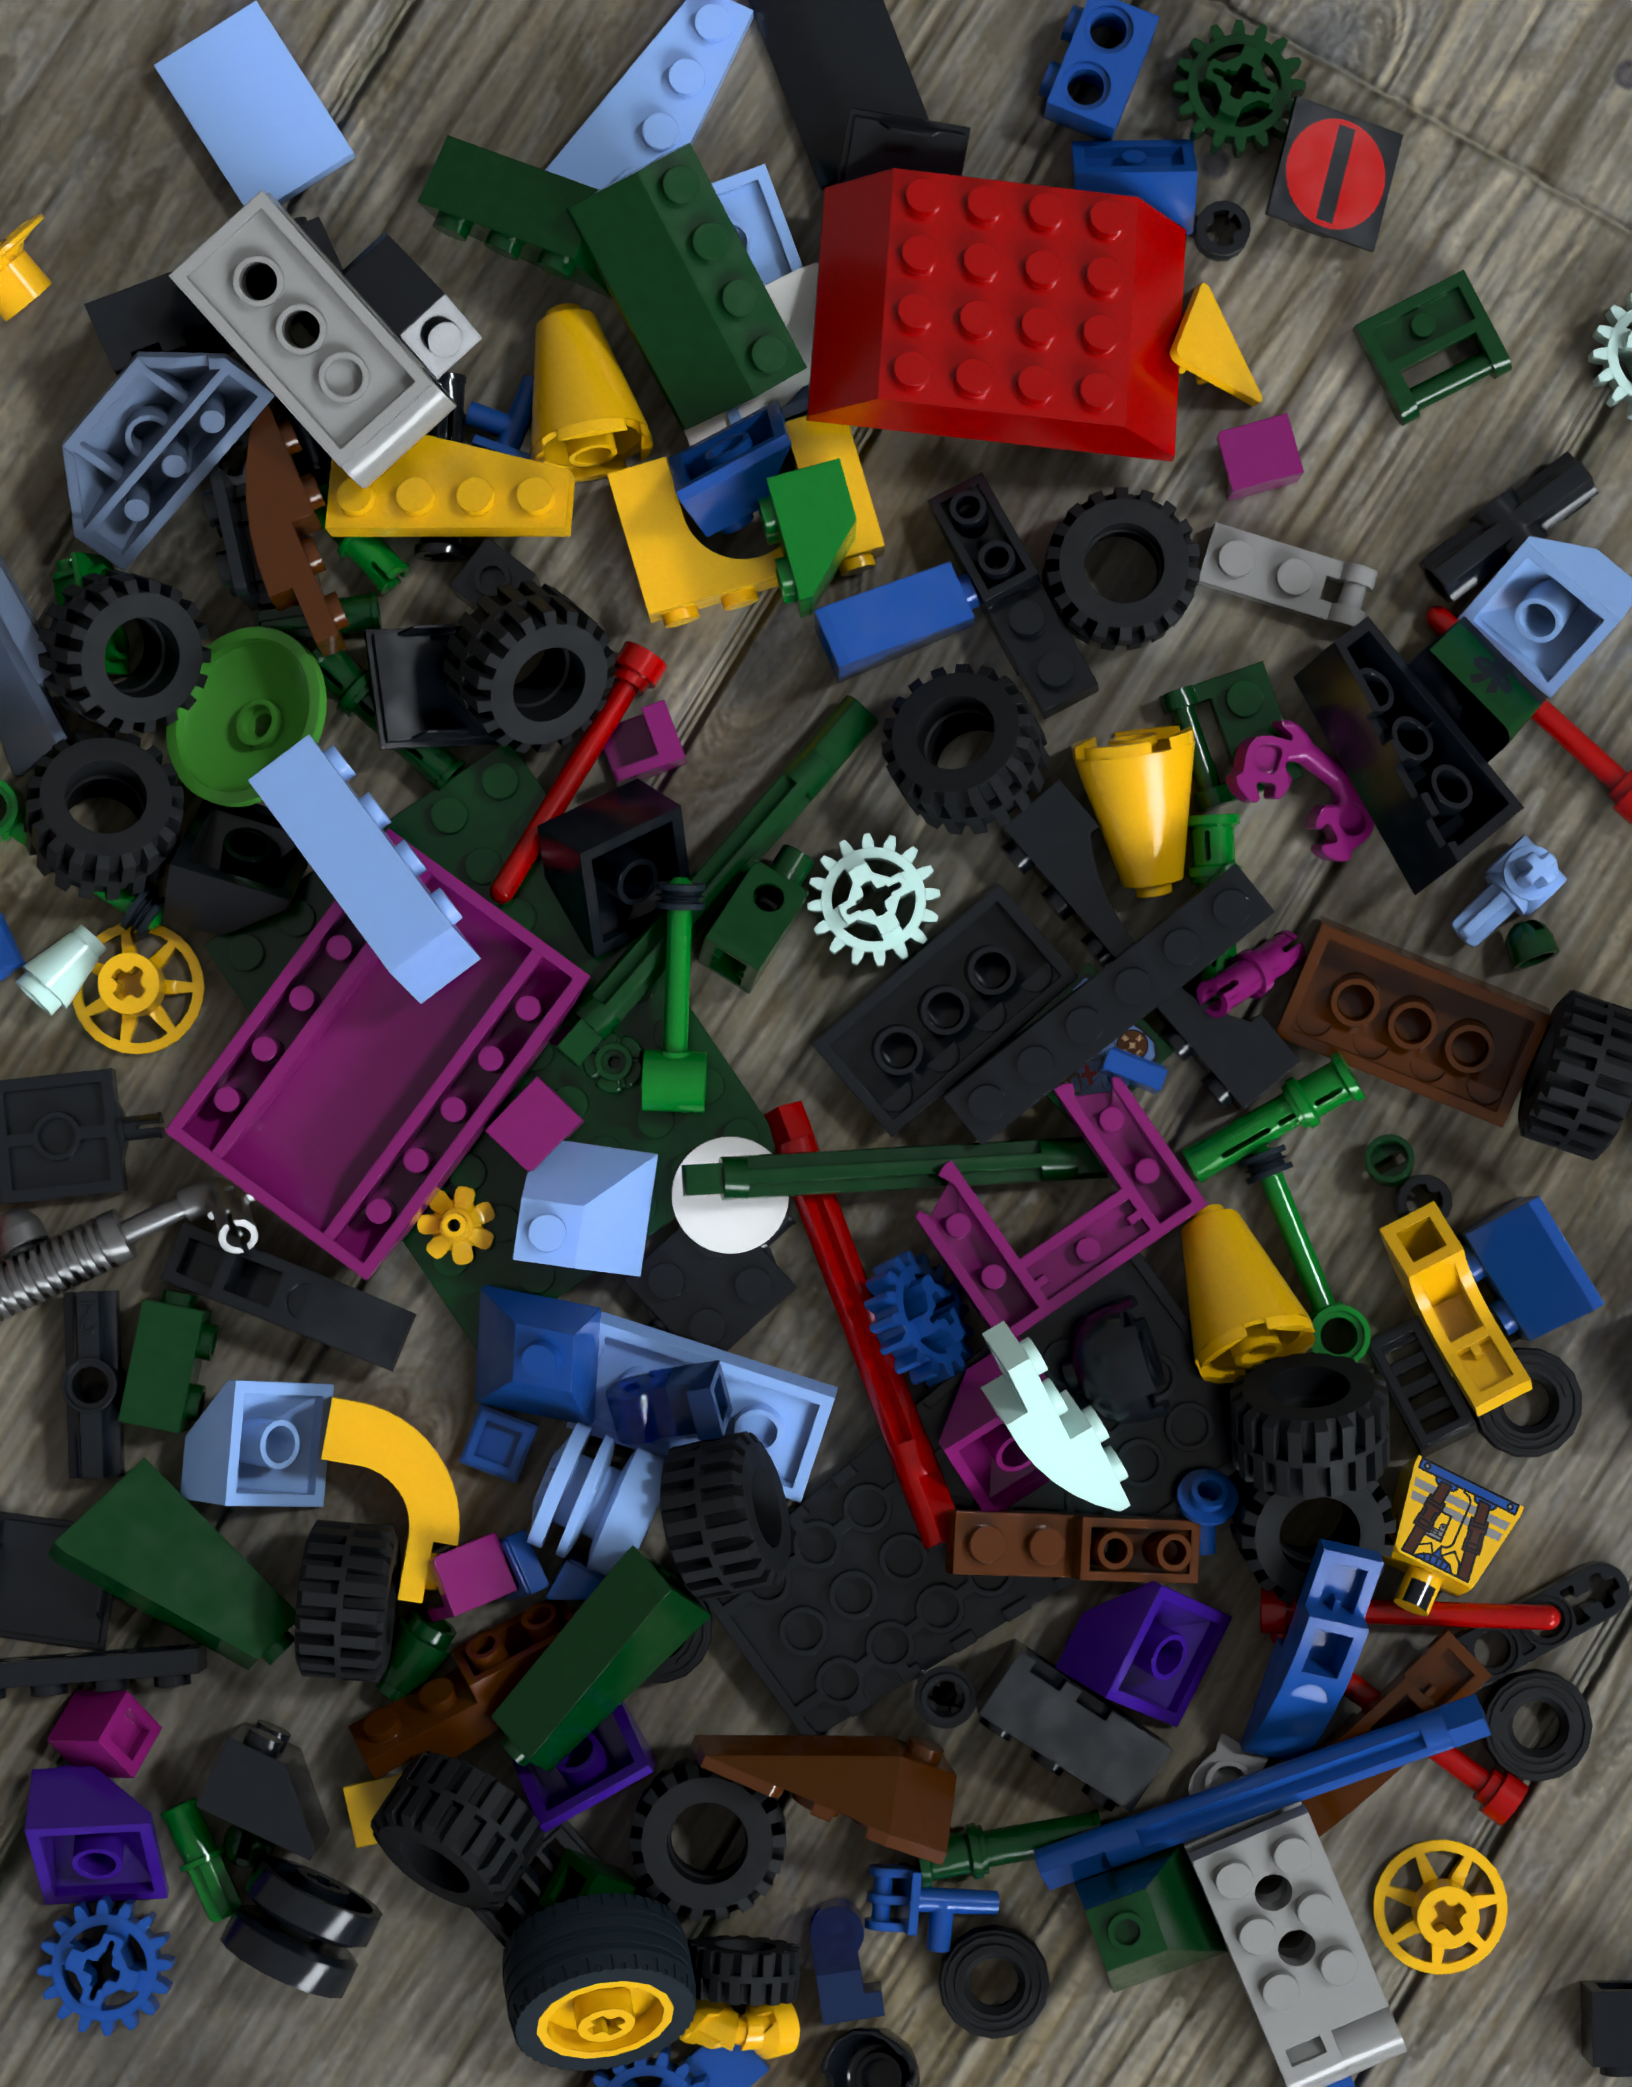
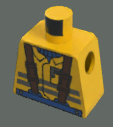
M1420 1455L1402 1466L1390 1510L1396 1519V1532L1388 1534L1394 1543L1391 1558L1381 1556L1384 1563L1405 1573L1393 1600L1394 1603L1413 1614L1428 1616L1439 1590L1454 1597H1460L1470 1591L1478 1582L1520 1518L1524 1507Z

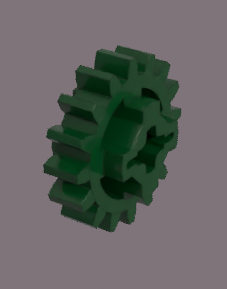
M1236 20L1231 35L1227 36L1215 24L1210 28L1208 45L1197 38L1190 42L1188 51L1194 60L1179 58L1175 72L1182 78L1187 79L1175 82L1171 90V97L1186 100L1177 109V121L1193 119L1195 124L1189 138L1194 142L1207 134L1212 138L1210 153L1215 155L1221 149L1223 143L1232 144L1234 157L1241 158L1246 143L1251 142L1254 148L1262 154L1268 148L1269 133L1282 141L1287 129V123L1283 118L1289 120L1294 101L1291 98L1303 96L1306 89L1305 81L1291 79V76L1301 66L1300 57L1285 60L1282 54L1288 40L1282 37L1271 45L1265 41L1267 26L1261 24L1256 29L1254 35L1245 34L1243 21ZM1241 52V55L1225 62L1215 59L1223 54ZM1261 61L1271 69L1277 84L1267 80L1261 66ZM1236 80H1241L1247 84L1241 99L1230 95L1231 87ZM1200 95L1210 98L1217 114L1215 118L1204 107ZM1252 116L1263 119L1253 125L1235 126L1236 123Z

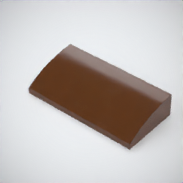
M1321 916L1307 948L1305 960L1299 968L1276 1032L1282 1039L1330 1058V1054L1339 1050L1347 1064L1353 1068L1503 1128L1552 1015L1546 1006Z

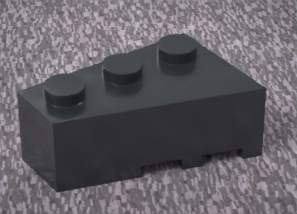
M1015 1638L977 1694L976 1708L978 1714L981 1715L978 1721L1004 1740L1010 1741L1013 1736L1032 1748L1033 1751L1030 1756L1057 1776H1061L1064 1770L1085 1782L1081 1791L1105 1809L1112 1812L1116 1804H1119L1132 1812L1173 1751L1169 1743L1083 1684L1057 1670L1054 1664Z

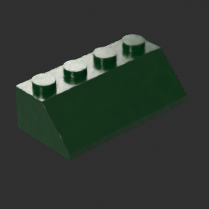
M690 143L665 153L565 209L683 431L757 397L807 368Z

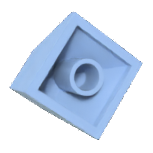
M1529 536L1463 611L1458 620L1465 616L1534 686L1551 698L1632 606V577L1598 549Z
M562 1141L534 1171H527L521 1197L513 1260L641 1277L658 1154Z
M228 1379L185 1436L180 1494L188 1500L223 1506L324 1507L328 1460H322L321 1455L334 1384Z

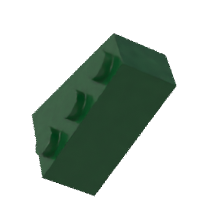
M447 135L417 201L435 218L433 223L435 229L460 241H466L468 236L484 242L488 249L511 260H518L520 258L554 276L570 280L613 299L565 210L567 207L595 193L599 189Z

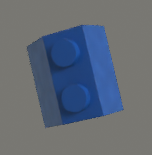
M1518 1196L1456 1234L1463 1246L1466 1260L1475 1282L1477 1283L1483 1279L1494 1296L1495 1301L1488 1304V1307L1494 1319L1507 1336L1515 1332L1520 1340L1531 1341L1605 1304L1539 1196Z

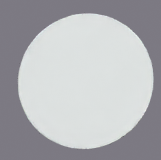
M720 1137L699 1145L682 1161L673 1181L672 1205L680 1226L697 1244L708 1250L726 1254L742 1253L762 1245L775 1234L782 1224L787 1212L789 1197L722 1200L720 1194L683 1196L681 1165L718 1163L719 1158L723 1156L772 1154L765 1147L741 1137Z

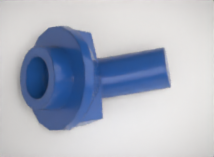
M1202 1468L1191 1471L1182 1478L1177 1488V1504L1180 1517H1187L1190 1521L1201 1525L1199 1555L1203 1556L1216 1553V1525L1225 1523L1233 1516L1238 1506V1492L1234 1483L1225 1474L1214 1469Z

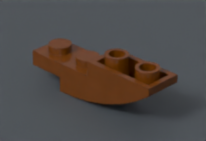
M268 404L252 422L248 441L246 505L252 544L267 593L277 611L280 612L299 603L313 638L325 658L347 648L340 630L350 626L336 591L325 595L316 574L327 569L313 537L310 536L301 540V537L323 529L316 509L326 504L312 472L309 471L300 475L292 455L302 451V447L289 417L286 416L277 420Z
M948 1509L945 1572L960 1575L1061 1577L1088 1581H1155L1158 1583L1198 1584L1201 1525L1188 1519L1012 1509H1000V1511Z
M547 1599L536 1603L526 1611L498 1626L475 1635L469 1641L450 1650L459 1668L440 1678L429 1681L414 1692L383 1708L374 1710L368 1716L349 1725L352 1736L373 1778L377 1779L411 1761L417 1754L426 1753L429 1750L432 1753L455 1758L499 1729L500 1727L491 1718L492 1714L574 1616L566 1601Z
M1445 1628L1358 1714L1352 1713L1314 1751L1473 1695L1492 1675ZM1403 1766L1301 1801L1302 1805L1304 1804L1309 1812L1318 1836H1322L1346 1817Z

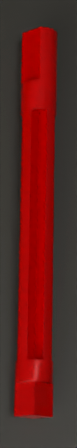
M802 1101L778 1106L764 1114L769 1123L776 1154L820 1151ZM836 1194L793 1196L887 1445L888 1454L924 1550L947 1542L948 1509H955L929 1437L923 1428L904 1374H898L895 1371V1357L892 1353L884 1356L881 1354V1344L876 1336L877 1334L870 1331L869 1326L876 1322L875 1314L865 1308L864 1301L873 1298L874 1295L865 1285L868 1279Z

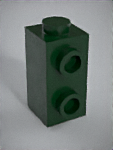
M162 1289L160 1299H143L118 1419L119 1422L181 1433L188 1430L190 1421L196 1422L202 1415L206 1397V1386L198 1384L202 1360L211 1361L213 1358L219 1326L210 1324L211 1309L197 1307L198 1295Z

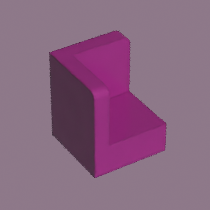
M1288 413L1223 430L1217 436L1218 447L1228 479L1224 489L1227 501L1297 483L1304 473Z
M665 700L642 707L643 714L619 722L605 745L604 750L618 787L637 778L642 781L687 764Z
M536 1077L485 1131L525 1170L534 1171L565 1138L569 1139L585 1120L541 1078Z
M496 1532L467 1540L458 1544V1546H452L449 1551L436 1555L429 1560L430 1568L444 1604L427 1610L431 1622L455 1617L517 1591Z
M78 1690L73 1694L47 1741L72 1766H95L108 1778H134L162 1727L127 1690L111 1692Z

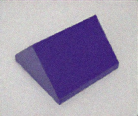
M625 1701L551 1772L531 1762L522 1767L511 1757L530 1806L539 1821V1827L543 1830V1833L654 1772L657 1763L655 1755Z

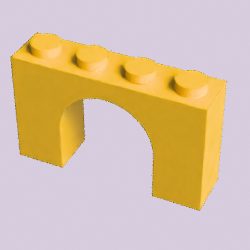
M807 415L786 421L792 443L789 450L795 470L840 458L856 515L855 540L839 567L841 576L854 575L874 568L876 566L874 558L884 555L885 544L850 426L806 421ZM666 457L607 474L651 623L663 620L665 628L681 626L699 619L698 609L722 603L724 611L742 608L759 600L757 592L779 586L774 559L783 557L781 547L760 557L735 559L711 551L696 539L683 516Z

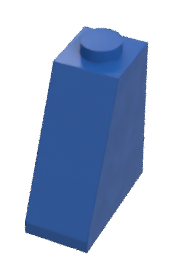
M947 562L814 610V628L838 683H841L972 627L975 618L972 609L979 607L980 603L968 574L965 572L956 576L951 562Z

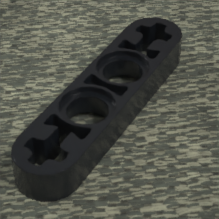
M1593 1560L1577 1566L1510 1603L1533 1605L1544 1601L1555 1603L1560 1609L1562 1621L1559 1629L1552 1635L1538 1636L1531 1629L1470 1627L1455 1633L1454 1637L1475 1658V1643L1483 1633L1497 1631L1507 1640L1508 1653L1505 1659L1497 1665H1483L1492 1677L1478 1690L1619 1613L1629 1599L1630 1587L1626 1576L1620 1569L1607 1562ZM1596 1574L1604 1580L1612 1578L1614 1585L1607 1590L1610 1601L1602 1605L1593 1598L1577 1605V1608L1584 1613V1617L1576 1621L1572 1606L1560 1595V1591L1568 1587L1570 1595L1576 1598L1591 1589V1583L1588 1579L1591 1575Z

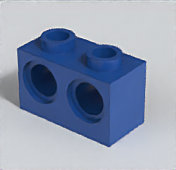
M1087 0L1084 8L1074 4L1060 38L1070 43L1063 62L1060 64L1052 60L1050 61L1038 92L1039 96L1047 99L1043 118L1097 140L1112 141L1154 38L1160 16L1120 0ZM1109 26L1120 33L1123 42L1115 48H1102L1092 40L1090 33L1098 27ZM1088 82L1098 89L1101 98L1093 104L1082 105L1070 97L1068 89L1075 83Z

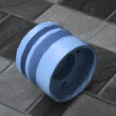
M578 1422L572 1434L558 1450H555L532 1504V1526L527 1543L542 1548L555 1523L565 1528L556 1555L565 1558L580 1535L592 1539L587 1568L606 1576L633 1545L640 1549L660 1502L661 1475L665 1458L638 1447L622 1470L612 1467L610 1464L615 1448V1437L606 1434L595 1459L583 1454L592 1427Z

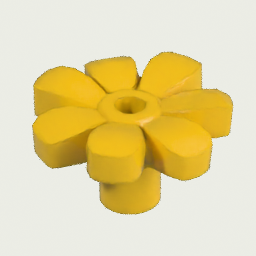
M459 1186L455 1190L453 1199H450L445 1191L440 1190L429 1205L434 1214H423L418 1219V1231L421 1234L433 1235V1238L427 1244L426 1250L435 1259L443 1258L448 1251H451L453 1261L458 1265H465L473 1261L472 1246L482 1250H488L492 1246L495 1236L493 1232L485 1229L483 1226L495 1219V1209L489 1202H482L474 1206L476 1193L473 1188ZM455 1219L460 1223V1228L457 1231H454L451 1226Z

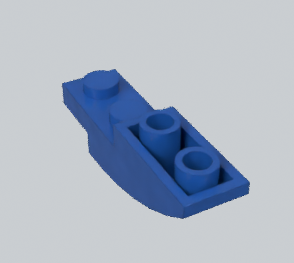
M1319 1539L1285 1639L1277 1637L1240 1744L1242 1751L1285 1761L1303 1756L1312 1751L1336 1711L1369 1632L1365 1616L1384 1564L1378 1551Z

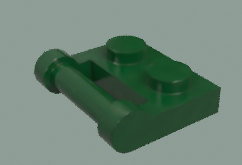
M1464 270L1356 324L1352 329L1387 396L1392 413L1402 426L1419 418L1420 410L1488 375L1496 379L1512 370L1509 355ZM1471 337L1473 338L1478 347V354L1411 388L1408 387L1401 374L1402 372Z
M1263 661L1194 685L1176 689L1158 697L1164 715L1171 714L1174 725H1180V731L1189 726L1194 729L1195 749L1192 776L1198 793L1194 794L1193 798L1199 813L1226 805L1238 799L1231 793L1227 783L1221 784L1194 706L1209 701L1232 768L1237 748L1245 738L1251 736H1275L1281 738V735L1271 725L1275 720H1283ZM1286 763L1285 768L1291 775L1292 781L1303 777L1298 763ZM1257 783L1258 793L1265 790L1264 785L1261 783Z

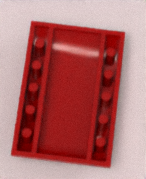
M892 168L826 187L823 193L806 421L1172 462L1175 457L1179 365L1172 360L1170 350L1182 321L1186 230L1141 198L1135 196Z

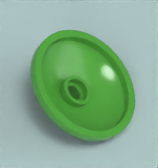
M257 626L232 631L221 636L206 647L211 649V663H202L200 673L208 676L204 689L195 686L191 695L197 701L189 711L178 707L175 710L178 720L166 726L168 755L181 782L197 796L220 806L244 807L262 802L263 800L248 780L308 734L318 744L325 723L327 706L326 686L321 668L313 654L296 638L274 628Z

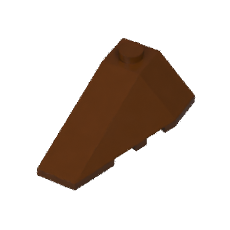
M694 1736L691 1748L700 1767L769 1797H781L783 1790H787L793 1793L792 1798L797 1803L811 1810L810 1814L830 1822L832 1817H837L840 1813L868 1829L865 1838L939 1865L943 1864L948 1849L957 1775L943 1755L944 1750L939 1745L918 1736H910L908 1742L890 1736Z

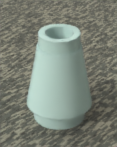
M80 924L73 932L68 933L23 965L22 969L25 973L16 981V984L32 1001L52 1016L61 1006L65 1009L68 1008L100 960L99 957L107 949L97 937Z

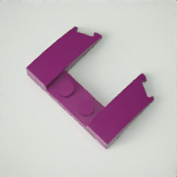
M1120 1076L1110 1078V1092L1075 1096L1073 1083L1061 1084L1052 1090L1117 1191L1020 1258L1017 1256L952 1160L944 1164L937 1175L946 1180L948 1184L931 1215L928 1216L920 1210L916 1213L914 1218L988 1329L1004 1321L1014 1336L1018 1337L1208 1205Z

